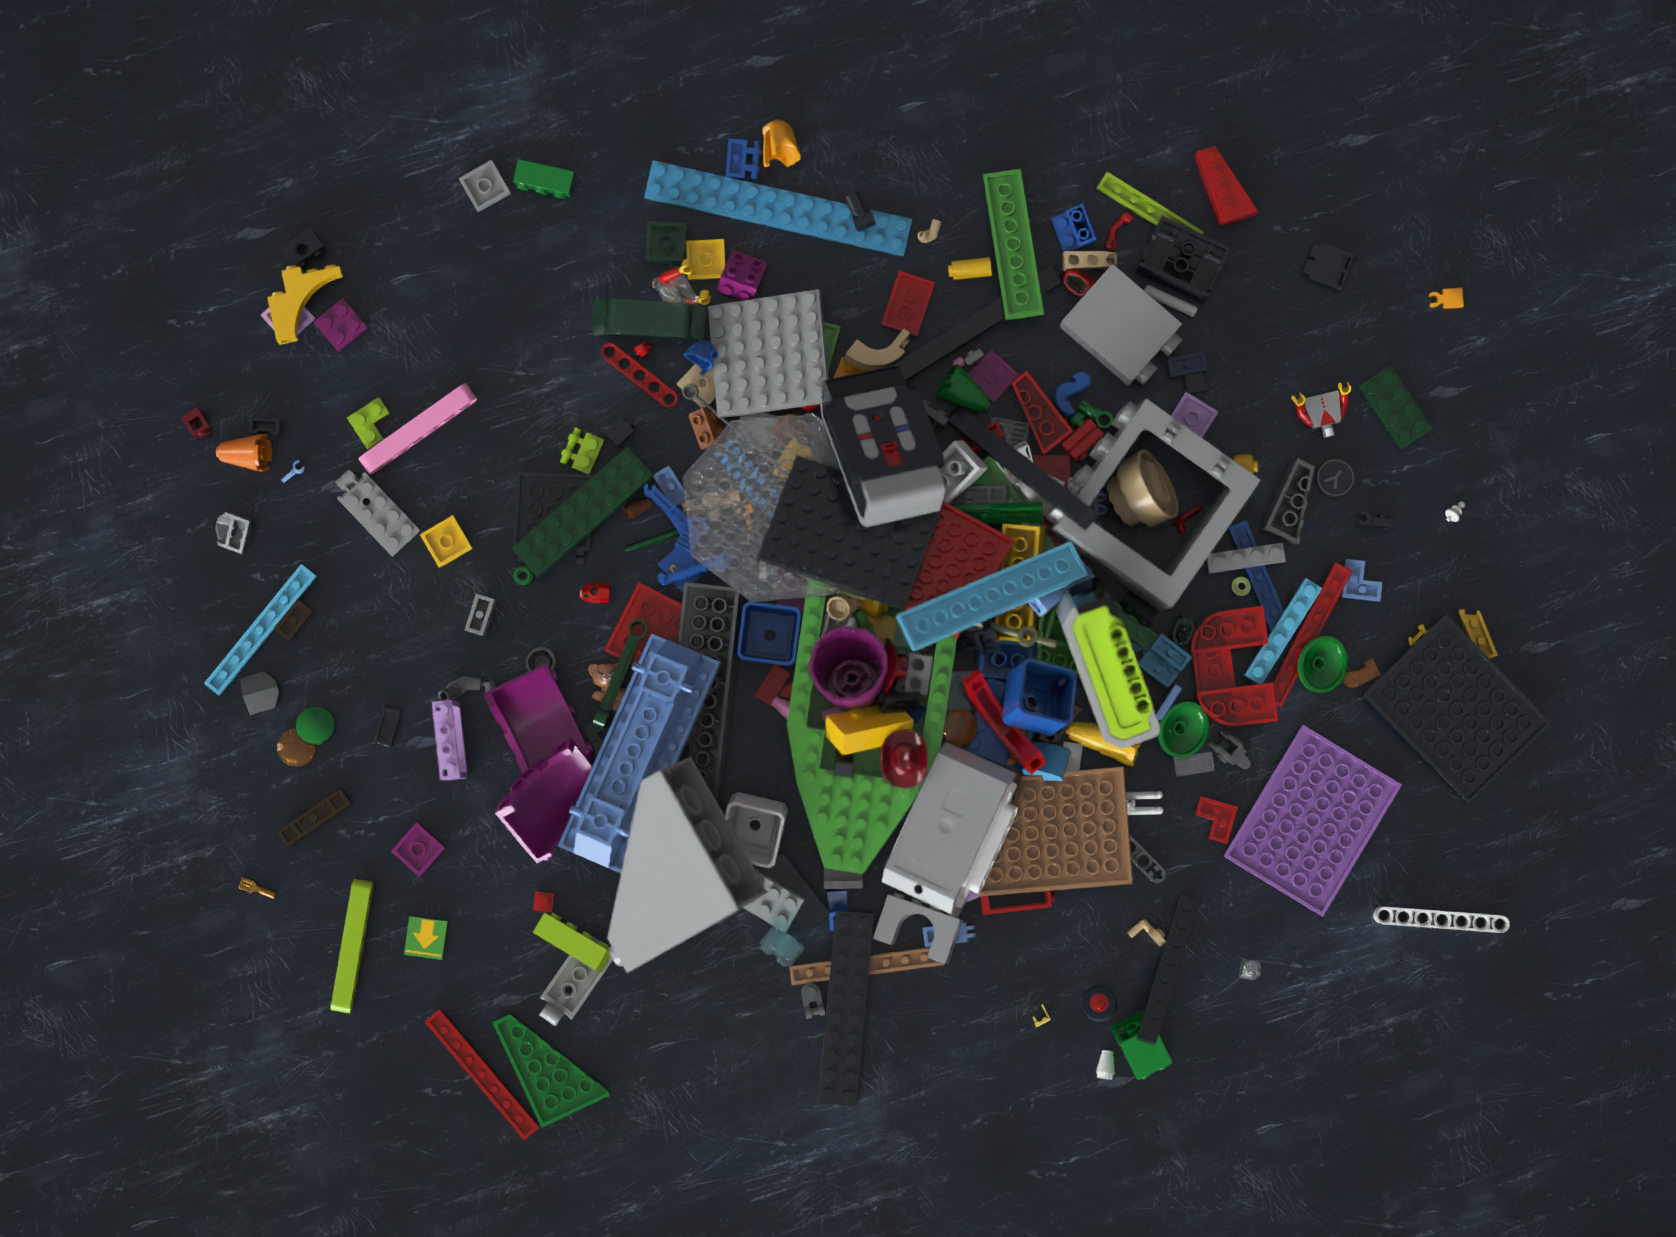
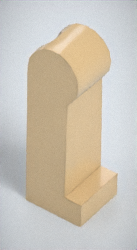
M1064 251L1062 254V272H1067L1068 269L1078 271L1107 270L1112 264L1117 267V253Z

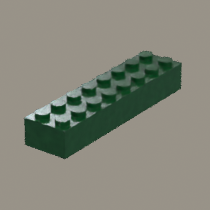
M627 446L519 541L512 550L538 579L541 578L644 487L645 484L654 478L653 474Z

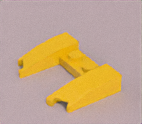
M1465 609L1458 610L1466 635L1489 659L1498 656L1480 611H1476V615L1465 614ZM1423 624L1418 627L1420 632L1413 639L1411 637L1408 638L1410 646L1426 632Z

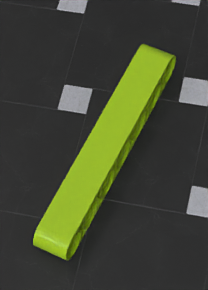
M353 879L331 1002L332 1011L351 1013L353 1008L373 892V881Z

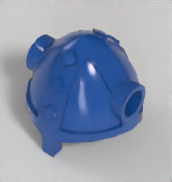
M704 340L694 343L683 355L702 369L701 375H705L713 367L714 359L717 358L718 352L714 349L711 342Z

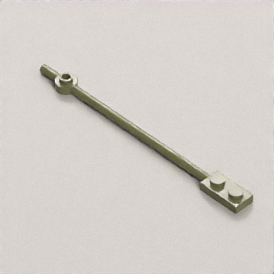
M829 585L828 591L866 601V597ZM983 622L974 626L983 628ZM991 622V628L994 631L1017 637L1019 643L1024 647H1031L1035 643L1052 648L1056 646V640L1038 636L1037 631L1031 626H1025L1017 630ZM1028 635L1031 639L1025 640L1024 636Z

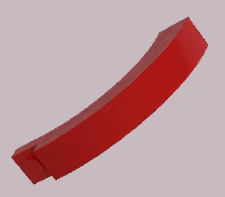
M976 669L962 680L965 685L964 690L974 707L1011 755L1031 775L1045 765L1046 761L1042 753L1017 727L1004 723L1002 720L1003 708L994 697L982 673Z

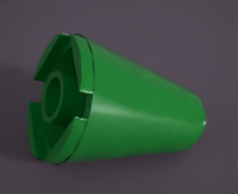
M955 364L949 370L947 378H943L936 391V396L977 413L985 412L990 405V397L961 366Z

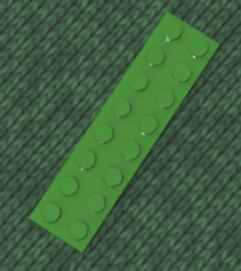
M1021 169L983 174L1005 319L1012 320L1044 315Z

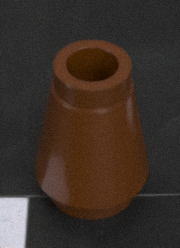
M646 496L628 501L622 508L628 519H635L652 507V503L649 497Z

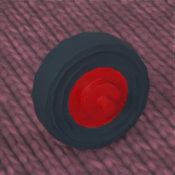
M1105 987L1091 989L1083 999L1085 1014L1095 1022L1108 1021L1117 1011L1118 1002L1116 996Z

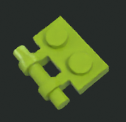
M575 427L572 434H569L566 448L562 450L560 463L567 465L568 460L572 459L574 460L573 469L590 475L605 440L590 433H586L584 439L579 437L582 430ZM576 443L581 445L577 455L572 453Z

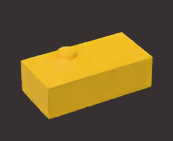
M880 704L863 709H852L846 712L827 715L825 736L842 755L881 747L885 738L893 732L901 730L913 731V719L906 712L881 713L879 709Z

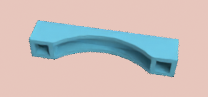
M1307 578L1301 581L1280 619L1269 634V644L1262 645L1242 677L1255 685L1264 682L1322 590L1320 586Z

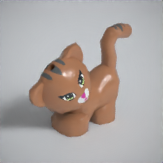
M618 663L590 664L588 667L594 684L601 689V691H595L591 696L599 703L604 698ZM627 688L619 689L611 710L617 712Z

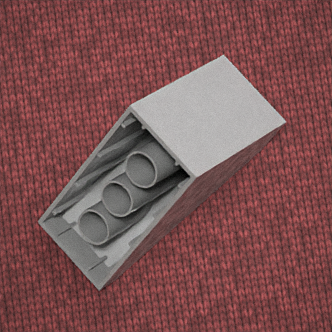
M691 757L659 770L641 781L608 934V940L611 944L610 955L613 961L618 966H623L627 973L768 893Z

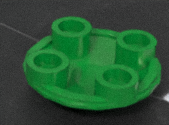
M310 707L304 710L296 721L297 734L304 741L317 745L324 743L332 735L335 728L332 715L326 709L320 707Z

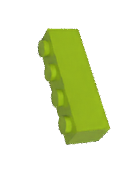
M544 912L533 933L592 969L602 972L611 957L610 950H608L609 945L600 940L598 943L593 941L592 935L585 931L583 933L578 932V927L570 922H567V924L561 922L562 917L553 912L549 915Z

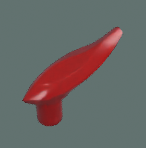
M1203 505L1197 506L1173 520L1172 525L1177 526L1179 534L1186 532L1184 522L1204 507Z

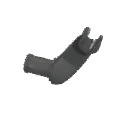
M464 675L448 683L446 689L438 693L440 701L458 699L468 690H480L481 686H484L485 692L496 688L495 682L492 679L482 681V677Z

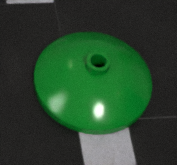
M1326 635L1317 636L1304 646L1298 660V674L1301 682L1307 689L1317 693H1326L1340 684L1348 664L1344 646L1338 639Z
M1181 701L1173 704L1159 722L1160 732L1158 740L1162 749L1173 757L1185 758L1195 754L1203 746L1208 735L1209 721L1206 712L1200 705L1191 701Z

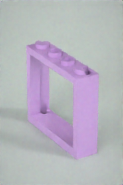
M454 700L432 702L440 780L468 778L460 702ZM447 769L448 775L443 776V770Z

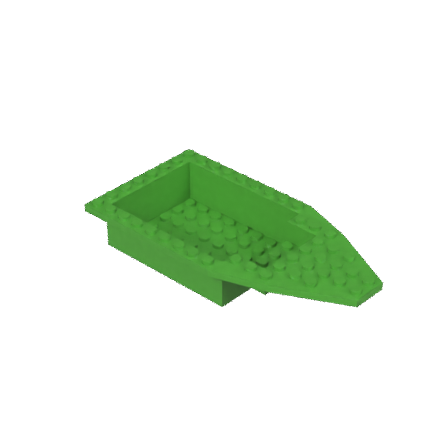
M809 578L787 720L796 780L824 868L863 874L914 802L924 780L917 786L906 789L891 785L885 780L880 762L881 747L853 753L852 777L834 776L835 749L837 748L825 736L826 724L821 712L835 706L815 686L809 671V661L812 649L821 636L827 603L837 593L828 591L829 584ZM889 606L888 610H884L882 615L896 617L897 614L904 612V610ZM897 619L893 643L896 652L901 654L921 651V655L933 657L927 695H921L919 703L926 710L917 724L913 722V731L923 737L927 746L928 774L941 748L957 637L950 635L934 642L935 648L929 650L928 653L924 652L923 647L912 651ZM882 689V693H881V695H880V697H879V699H878L877 702H880V703H881L882 696H883V689Z

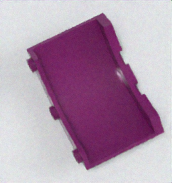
M547 663L484 693L491 712L498 724L501 725L504 736L517 757L516 761L522 774L539 758L544 760L551 755V749L569 738L574 740L591 762L594 761L591 755L594 750L590 742L586 743L575 720L574 714H576L572 703L568 705L556 682L558 676L554 669H549Z
M572 738L551 749L552 754L544 760L539 758L510 787L511 793L508 797L502 798L495 812L536 863L542 860L546 861L552 857L572 813H569V810H574L571 806L576 805L593 767L591 761Z

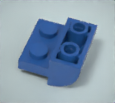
M1080 204L1066 210L1065 213L1051 218L1063 252L1075 251L1098 241L1085 204Z

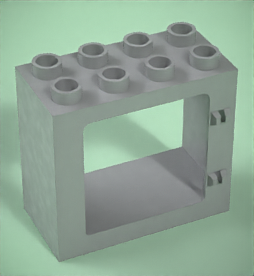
M1145 399L1138 405L1129 401L1126 406L1124 405L1111 423V425L1118 429L1117 433L1114 436L1107 433L1104 437H1101L1090 452L1089 456L1095 459L1096 463L1092 468L1085 464L1083 468L1076 472L1067 485L1068 488L1074 491L1075 496L1089 506L1142 430H1149L1224 483V488L1165 572L1158 569L1094 522L1085 531L1054 506H1052L1045 517L1053 523L1047 532L1064 544L1072 541L1079 555L1152 607L1162 611L1174 606L1261 480L1148 399Z

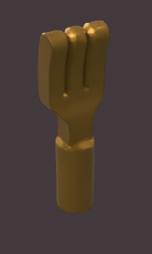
M244 877L241 878L240 885L238 886L239 889L248 892L257 891L261 895L272 899L275 898L277 893L268 888L259 887L255 881Z

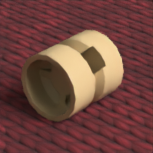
M837 594L827 603L828 614L837 621L845 620L859 609L861 600Z

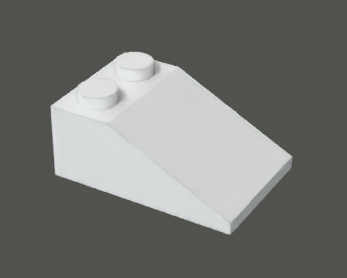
M963 440L954 441L942 453L945 465L944 468L938 469L945 488L943 501L948 504L971 486L988 469L984 462Z

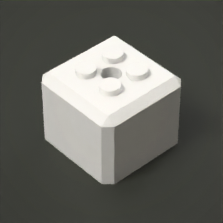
M737 792L732 795L729 801L725 818L751 864L770 868L775 864L778 856L788 807L783 802ZM758 820L761 826L758 829H753L750 826V822Z

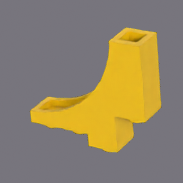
M333 264L325 266L323 270L309 269L303 274L301 267L292 265L286 267V270L281 271L286 293L275 292L272 293V296L267 297L276 340L279 345L298 341V322L305 304L323 285L343 277L340 266L336 267Z

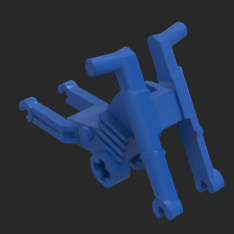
M648 484L644 485L645 495L650 497L667 514L680 534L673 552V564L678 570L668 575L659 573L657 576L659 584L665 586L701 573L706 574L707 571L732 563V558L726 559L730 555L729 550L694 563L693 555L700 543L699 538L703 537L707 532L706 521L700 517L688 518L655 485L652 486L650 491ZM701 523L702 531L697 530L695 532L694 524L699 525Z

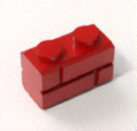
M1089 418L1068 436L1060 446L1070 455L1074 462L1078 459L1082 461L1089 455L1087 451L1094 447L1101 437H1104V433Z

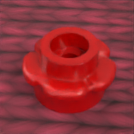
M647 341L641 343L634 348L636 351L635 355L640 354L641 357L651 352L649 348L652 345H649Z

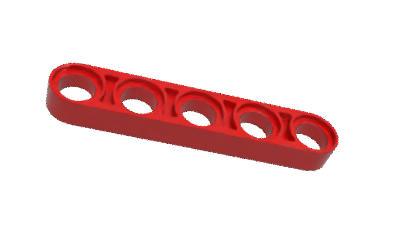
M607 343L602 347L601 354L606 361L667 408H673L677 405V394L613 343ZM613 347L615 355L607 357L605 355L606 348ZM622 359L630 361V366L627 369L620 367L619 363ZM639 370L645 373V378L641 381L634 378L635 372ZM653 382H657L660 385V389L656 393L649 390V386ZM667 394H672L675 397V401L672 404H666L664 397Z

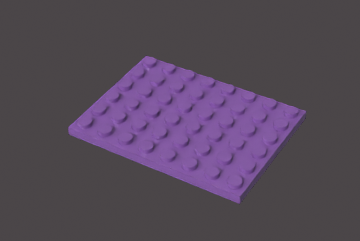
M1301 725L1223 857L1323 917L1402 784L1305 725Z

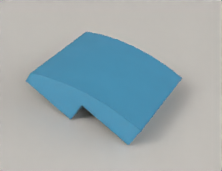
M1161 634L1140 660L1138 667L1165 689H1168L1192 656Z
M1031 741L1042 753L1046 764L1032 775H1042L1044 780L1062 781L1071 750L1051 743ZM1024 767L1022 768L1024 775H1031Z

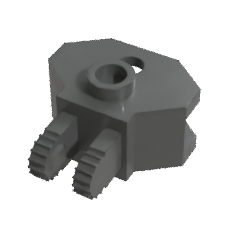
M1221 730L1220 734L1224 740L1219 745H1216L1213 741L1209 743L1218 753L1217 757L1225 764L1229 762L1232 765L1240 766L1242 769H1248L1251 761L1244 755L1247 752L1243 747L1244 743L1236 736L1233 737L1224 730Z

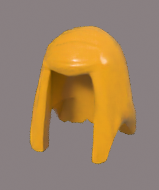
M779 119L767 123L763 127L764 167L770 166L772 159H778L786 167L794 165L795 162L800 160L801 155L791 126Z

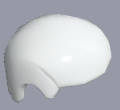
M1021 480L1014 484L1024 503L1039 501L1040 495Z

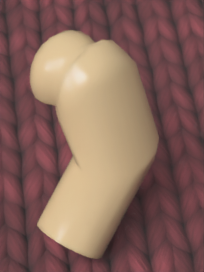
M933 219L930 229L918 233L917 237L920 242L928 243L935 240L942 222Z

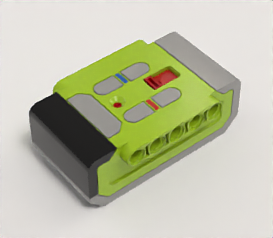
M1094 577L1077 583L1063 592L1061 601L1054 605L1104 742L1123 749L1151 739L1159 734L1160 726L1115 601L1104 579L1101 577Z

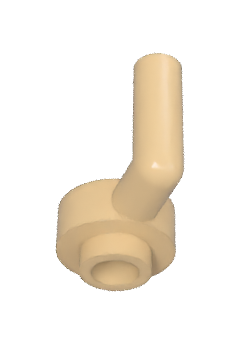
M1142 919L1127 932L1133 938L1144 928L1159 947L1166 942L1164 940L1166 935L1160 928L1155 929L1146 919Z

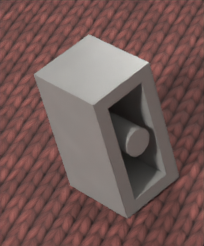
M476 593L464 630L485 637L497 600Z

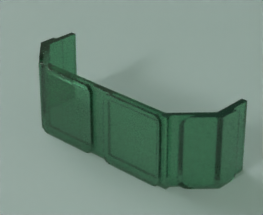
M628 299L594 301L593 336L599 338V335L621 334L705 340L706 306L683 302Z

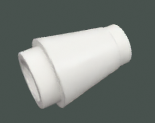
M1102 1050L1096 1073H1098L1097 1078L1113 1079V1075H1115L1113 1051Z

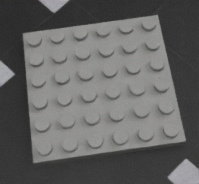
M819 289L708 306L711 343L718 352L713 365L718 418L823 404L825 390L828 392L829 379L821 293Z

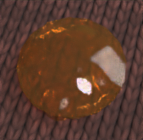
M951 710L945 719L943 738L956 747L967 746L976 736V719L968 710Z
M295 728L288 730L280 737L277 751L284 763L289 766L299 767L311 761L316 753V746L304 741L297 734Z

